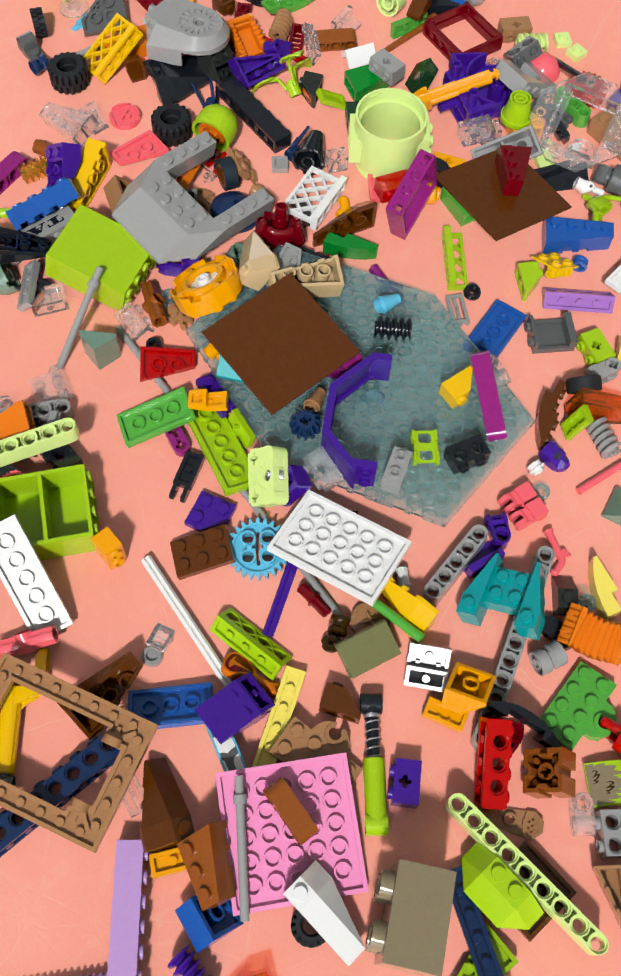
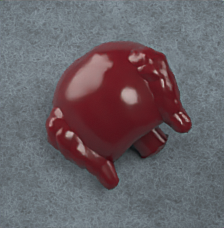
M283 202L275 204V213L272 214L265 211L263 217L257 218L254 231L258 233L264 240L263 242L271 249L282 250L286 242L302 247L306 243L305 234L302 230V221L300 219L295 220L293 215H287L288 205Z

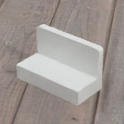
M374 42L341 51L342 58L346 57L349 69L369 64L370 57L376 53Z

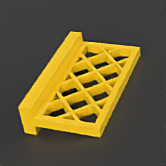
M116 13L83 56L86 62L91 58V63L87 64L88 71L105 85L142 38L143 33L134 24ZM120 19V25L115 27V24ZM120 30V35L115 36V32ZM111 33V37L106 39V36ZM110 43V48L105 49V44ZM101 46V50L96 52V49ZM96 56H100V60L96 61Z

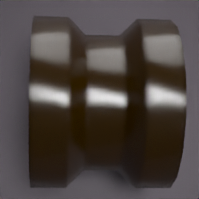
M331 615L330 620L332 623L328 626L327 632L334 633L337 637H346V629L350 625L351 620L343 615Z

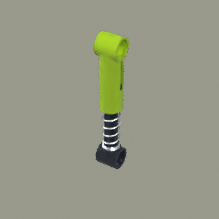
M360 693V714L363 715L366 721L364 723L366 727L364 732L366 740L364 743L367 745V756L363 759L365 836H388L389 833L386 809L384 758L380 757L382 755L379 749L381 747L379 745V738L381 737H379L380 728L378 727V721H380L379 718L383 711L382 693Z

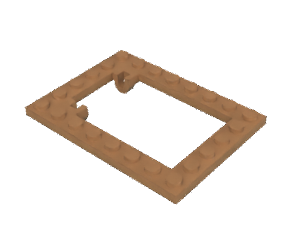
M4 652L0 658V707L15 682L107 726L101 741L120 750L93 805L72 796L66 810H63L0 779V806L96 853L159 725Z

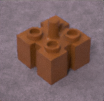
M564 747L547 748V752L540 748L524 749V767L528 768V775H523L524 794L536 799L552 798V795L558 798H575L576 780L571 778V771H576V753Z

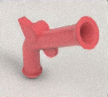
M553 528L544 531L543 534L547 537L558 560L555 566L550 569V574L556 577L565 566L566 558L571 555L568 554L566 549L561 550L553 533Z

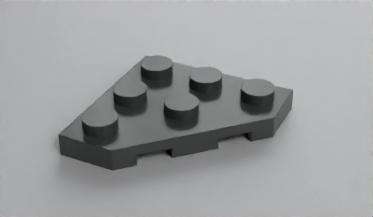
M95 0L89 12L81 19L84 36L100 35L116 13L128 21L124 1ZM120 19L115 24V27L120 25Z

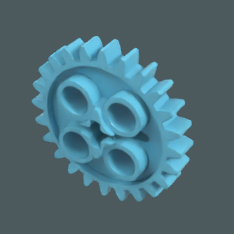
M257 517L256 523H253L251 519H249L248 525L241 522L243 528L235 527L237 533H230L233 539L231 544L236 561L230 564L231 567L237 566L235 571L236 573L242 571L241 575L243 578L249 574L251 581L254 576H257L258 581L261 580V576L268 580V574L270 573L275 577V570L277 569L281 572L282 568L280 565H286L287 562L267 551V546L270 542H264L263 539L267 536L274 538L281 525L275 527L274 521L268 524L267 518L262 523L259 517ZM257 533H260V546H261V548H260V565H259V566L257 565V553H256V550H257V537H256V535H257ZM247 537L253 538L251 543L244 542ZM266 555L273 556L271 561L263 560ZM246 556L254 557L251 562L244 561Z

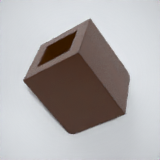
M139 54L125 58L126 72L132 83L147 79L145 66Z

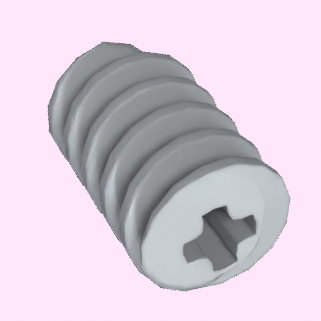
M607 417L596 419L586 427L587 433L591 435V440L598 447L597 450L601 453L602 459H609L621 452V449H618L621 442H614L618 439V436H611L614 433V429L607 430L611 424H604L607 421Z

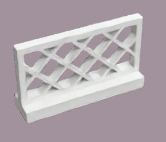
M311 166L284 203L287 205L296 204L297 207H288L287 213L309 223L310 229L316 231L344 192L347 177L341 175L340 178H337ZM312 172L319 175V177L312 178ZM325 181H331L334 184L326 185ZM322 182L323 186H315L314 183ZM310 183L312 186L309 188H304L303 184ZM325 190L326 194L319 195L318 191ZM314 192L315 196L308 197L307 193ZM303 193V198L296 197V194ZM310 201H318L319 205H311ZM307 202L308 206L300 207L299 203ZM310 211L311 216L309 217L303 214V212Z

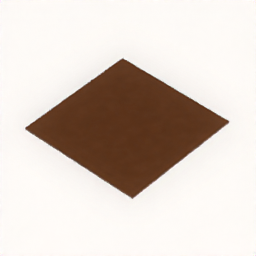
M499 149L437 173V179L440 184L495 241L572 208L529 164L519 195H502L495 164V158Z
M291 273L202 331V334L271 415L360 353L358 348Z

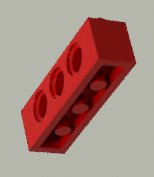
M480 716L474 805L481 809L507 810V804L509 803L508 781L511 779L509 765L513 755L511 737L514 734V725L512 724L513 720L504 717ZM498 735L499 742L494 745V738ZM497 757L498 763L493 767L492 762ZM496 780V786L491 790V783Z

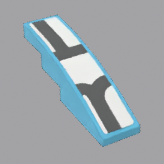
M206 726L224 772L247 768L235 738L232 737L220 744Z

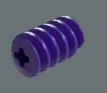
M190 945L181 950L169 962L168 969L176 967L173 976H203L207 970L206 967L198 969L201 959L192 960L196 953L195 951L186 952Z

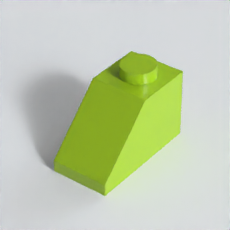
M538 261L517 264L514 274L522 301H526L543 277V270L540 268Z

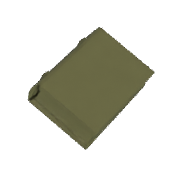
M385 619L372 623V625L334 643L349 678L352 679L402 654Z

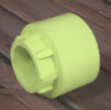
M376 0V3L383 15L392 17L404 8L406 0Z

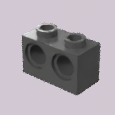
M528 36L504 53V56L520 69L524 62L530 63L540 56L543 51L538 39Z

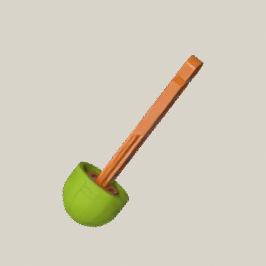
M210 104L204 107L192 123L194 135L197 136L206 131L217 142L215 148L218 149L217 151H225L231 145L238 129L234 113L228 107L220 104ZM202 163L178 176L176 181L184 189H187Z

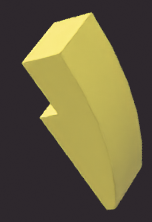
M594 556L588 564L589 589L599 617L610 620L621 612V607L613 596L618 588L599 558Z

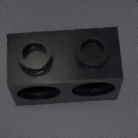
M481 434L447 446L443 457L453 475L457 473H466L472 467L485 465L488 462L491 451Z

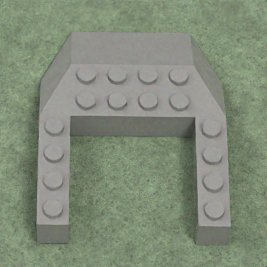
M206 131L155 159L126 187L112 213V217L158 264L169 261L179 262L181 259L187 258L196 260L254 223L257 218L263 217L265 211L270 212L274 198L262 187L213 218L175 180L178 176L214 156L217 142Z

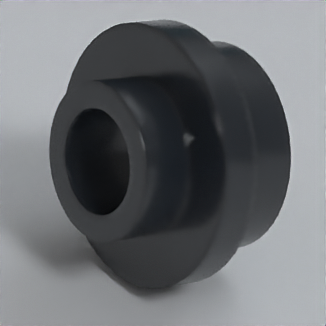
M469 284L465 287L463 293L465 298L475 301L480 297L481 290L477 284Z

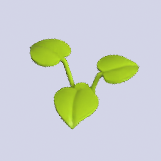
M304 50L284 56L279 60V63L287 62L288 71L291 79L286 82L287 85L285 86L278 77L267 78L254 86L252 94L259 87L271 82H278L284 91H288L290 98L302 94L297 82L296 69L303 67L311 68L312 59H304L291 67V60L303 55Z

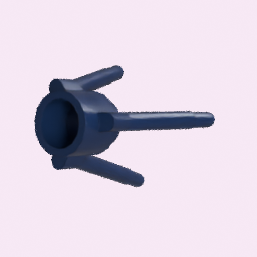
M212 78L209 79L211 97L207 98L205 103L195 84L191 83L202 108L210 104H219L218 86L215 87L214 94Z
M307 126L284 152V155L288 156L289 161L292 162L293 154L299 147L297 144L310 126Z

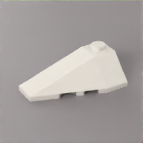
M315 860L283 895L339 957L350 966L363 952L365 947L333 878Z

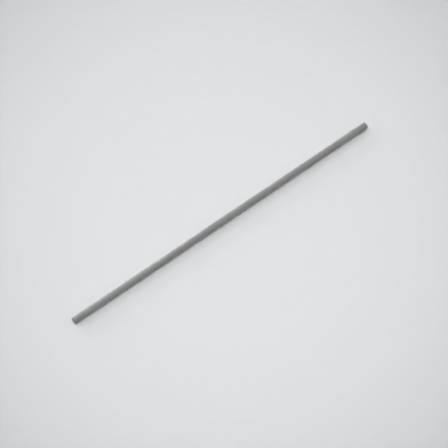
M121 325L117 326L115 330L140 361L139 348ZM161 377L153 379L164 394L171 392ZM241 491V495L251 506V503H249V491ZM251 506L262 522L265 518H267L268 524L272 522L261 507ZM298 567L316 593L321 595L320 598L331 608L332 614L343 615L316 578Z

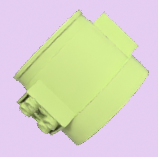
M381 88L366 94L359 101L356 113L350 114L348 163H355L360 174L367 179L368 174H372L373 178L405 169L408 171L420 149L431 153L430 146H433V135H430V133H432L433 124L430 123L424 103L414 94L398 88Z

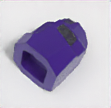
M553 440L538 455L540 460L552 471L564 472L570 466L566 453Z

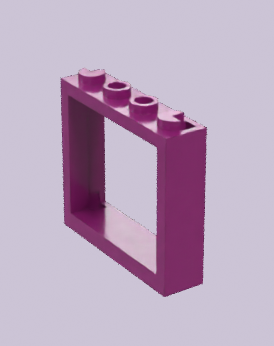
M422 149L419 150L385 208L390 233L403 240L408 236L438 184L436 156ZM398 206L402 208L400 212L396 211Z

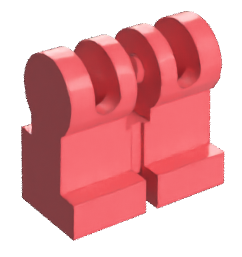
M528 481L516 487L512 492L503 495L497 501L500 507L508 505L503 510L506 514L514 512L509 517V520L511 522L519 520L514 525L517 531L526 528L536 521L545 519L549 512L540 497L536 498L537 493Z

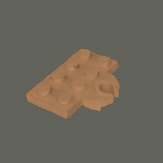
M294 716L268 753L281 763L339 753L347 754L349 750V737L347 731L343 728L339 732L338 740L330 738V729L335 728L337 725L334 721L318 723L311 729ZM347 757L351 785H353L363 769Z

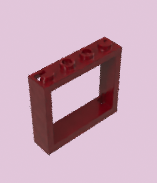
M468 2L425 20L422 33L449 61L451 53L484 52L487 55L501 49L504 37ZM465 19L487 41L462 52L441 29Z

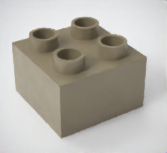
M399 859L390 870L382 868L381 873H378L373 898V902L384 904L382 920L373 919V922L370 921L365 943V951L376 954L374 965L419 976H442L456 871Z

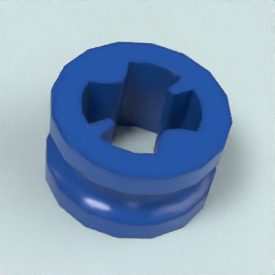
M580 255L574 257L573 264L579 266V268H574L573 270L576 272L586 271L588 259Z

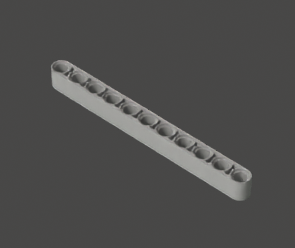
M541 546L533 557L528 571L529 574H533L537 561L540 562L545 573V584L555 557L554 550L549 546ZM540 555H544L547 560L542 559ZM515 615L512 617L493 675L497 677L488 701H491L490 697H496L499 701L506 702L527 640L526 637L519 636L514 626L517 617ZM509 642H515L518 648H513ZM503 660H509L512 667L506 666ZM497 678H502L506 685L498 684ZM484 707L480 710L470 739L471 746L476 751L478 748L477 735L479 734L480 716L501 717L496 716Z

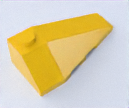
M393 577L390 578L382 591V595L390 608L422 633L426 634L434 625L439 610L420 595L416 597L411 595L409 588L405 585H396Z

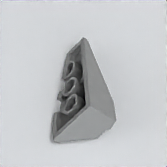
M532 125L470 150L473 159L499 149L500 145L532 147L530 159L543 155Z

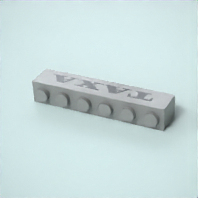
M67 205L19 232L37 237H45L54 243L74 212ZM22 261L10 262L6 266L9 269Z

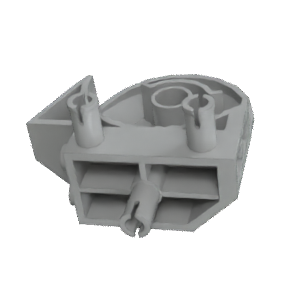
M163 0L157 6L152 3L148 7V13L145 14L148 59L182 66V53L196 56L211 55L225 48L230 39V28L220 14L211 8L189 0Z

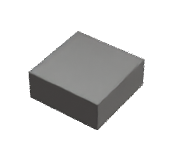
M272 156V173H288V156Z

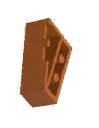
M226 820L209 823L177 844L202 911L221 906L236 897L232 866H229L227 851L230 850L229 843H226L224 828H227Z

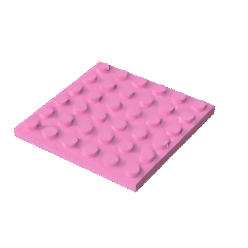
M346 753L215 773L221 821L226 820L227 828H224L226 843H229L230 849L227 851L229 866H232L236 897L231 899L233 916L240 915L236 804H233V795H235L234 776L243 775L244 794L247 795L245 825L249 913L292 906L283 893L315 860L333 878L341 897L369 892ZM280 776L287 782L319 830L317 834L301 846L263 792L264 788Z

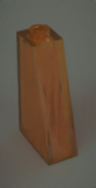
M582 387L564 404V420L580 406L588 405L594 420L607 417L605 423L621 424V396Z

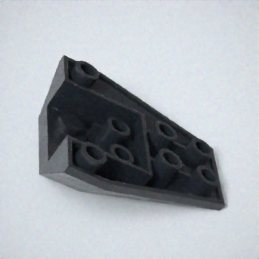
M182 56V66L152 59L143 61L146 76L150 75L156 85L157 96L162 106L165 103H178L195 91L191 83L195 84L197 90L210 83V78L202 73L196 58L198 56Z
M0 226V264L45 258L53 245V241L48 238L37 237Z

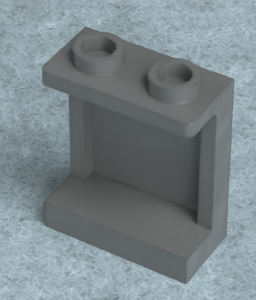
M564 312L562 318L534 320L533 315H529L527 322L524 323V330L528 333V347H531L532 354L574 351L578 343L571 312Z

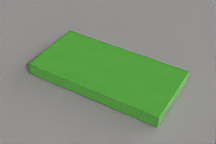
M184 386L116 415L128 448L197 419L194 410L188 408V393Z

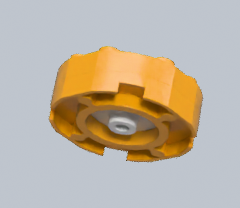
M215 255V260L206 263L205 259H202L181 272L173 281L174 289H170V294L180 312L188 317L197 318L213 312L218 313L224 309L226 304L235 301L243 284H241L239 270L233 259L225 255Z

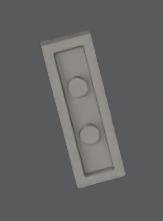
M35 259L24 266L17 309L22 312L32 307L31 303L35 300V292L38 288L37 280L40 275L41 263Z

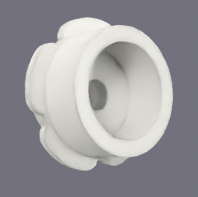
M536 460L527 467L529 475L534 474V476L542 473L545 463Z

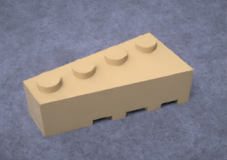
M338 254L333 255L329 259H318L314 263H303L299 267H288L273 271L268 281L269 287L291 273L312 298L340 297L345 285Z

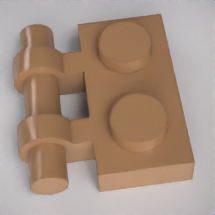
M229 146L225 152L234 161L238 175L245 180L249 179L252 183H256L258 180L257 174L251 168L250 160L245 155H242L238 149L234 150Z

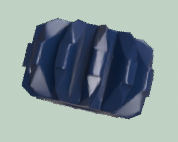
M304 408L303 412L297 409L296 414L291 416L289 427L291 428L292 435L297 434V439L304 437L306 441L308 437L314 439L315 434L319 435L322 422L319 414H314L313 409L310 412L306 408Z

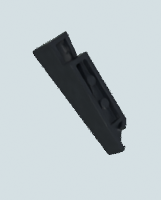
M566 161L534 169L556 191L572 190L577 177L589 181L586 162L571 167L570 163Z

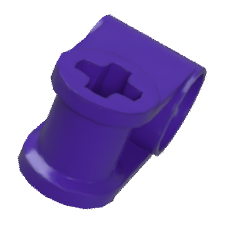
M276 38L273 41H265L263 50L265 54L279 53L281 58L291 54V43Z
M501 512L497 515L485 514L484 523L488 530L490 543L495 550L500 547L504 550L511 538L506 513Z

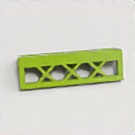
M444 225L441 238L447 291H464L468 285L462 233H451V226ZM452 239H458V243L454 245ZM453 251H456L460 254V256L457 259L454 257ZM456 264L462 268L459 272L455 269ZM457 278L463 281L464 285H456Z
M231 607L217 615L210 628L211 632L236 652L251 661L258 670L272 681L278 676L282 667L290 662L293 657ZM227 616H231L236 621L231 620ZM275 654L280 655L283 658V660L278 658Z

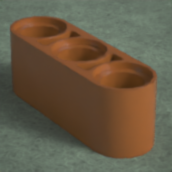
M353 28L316 30L312 34L314 50L317 52L342 51L357 47L356 31Z
M280 776L263 789L265 796L300 846L319 832L317 826L283 777Z

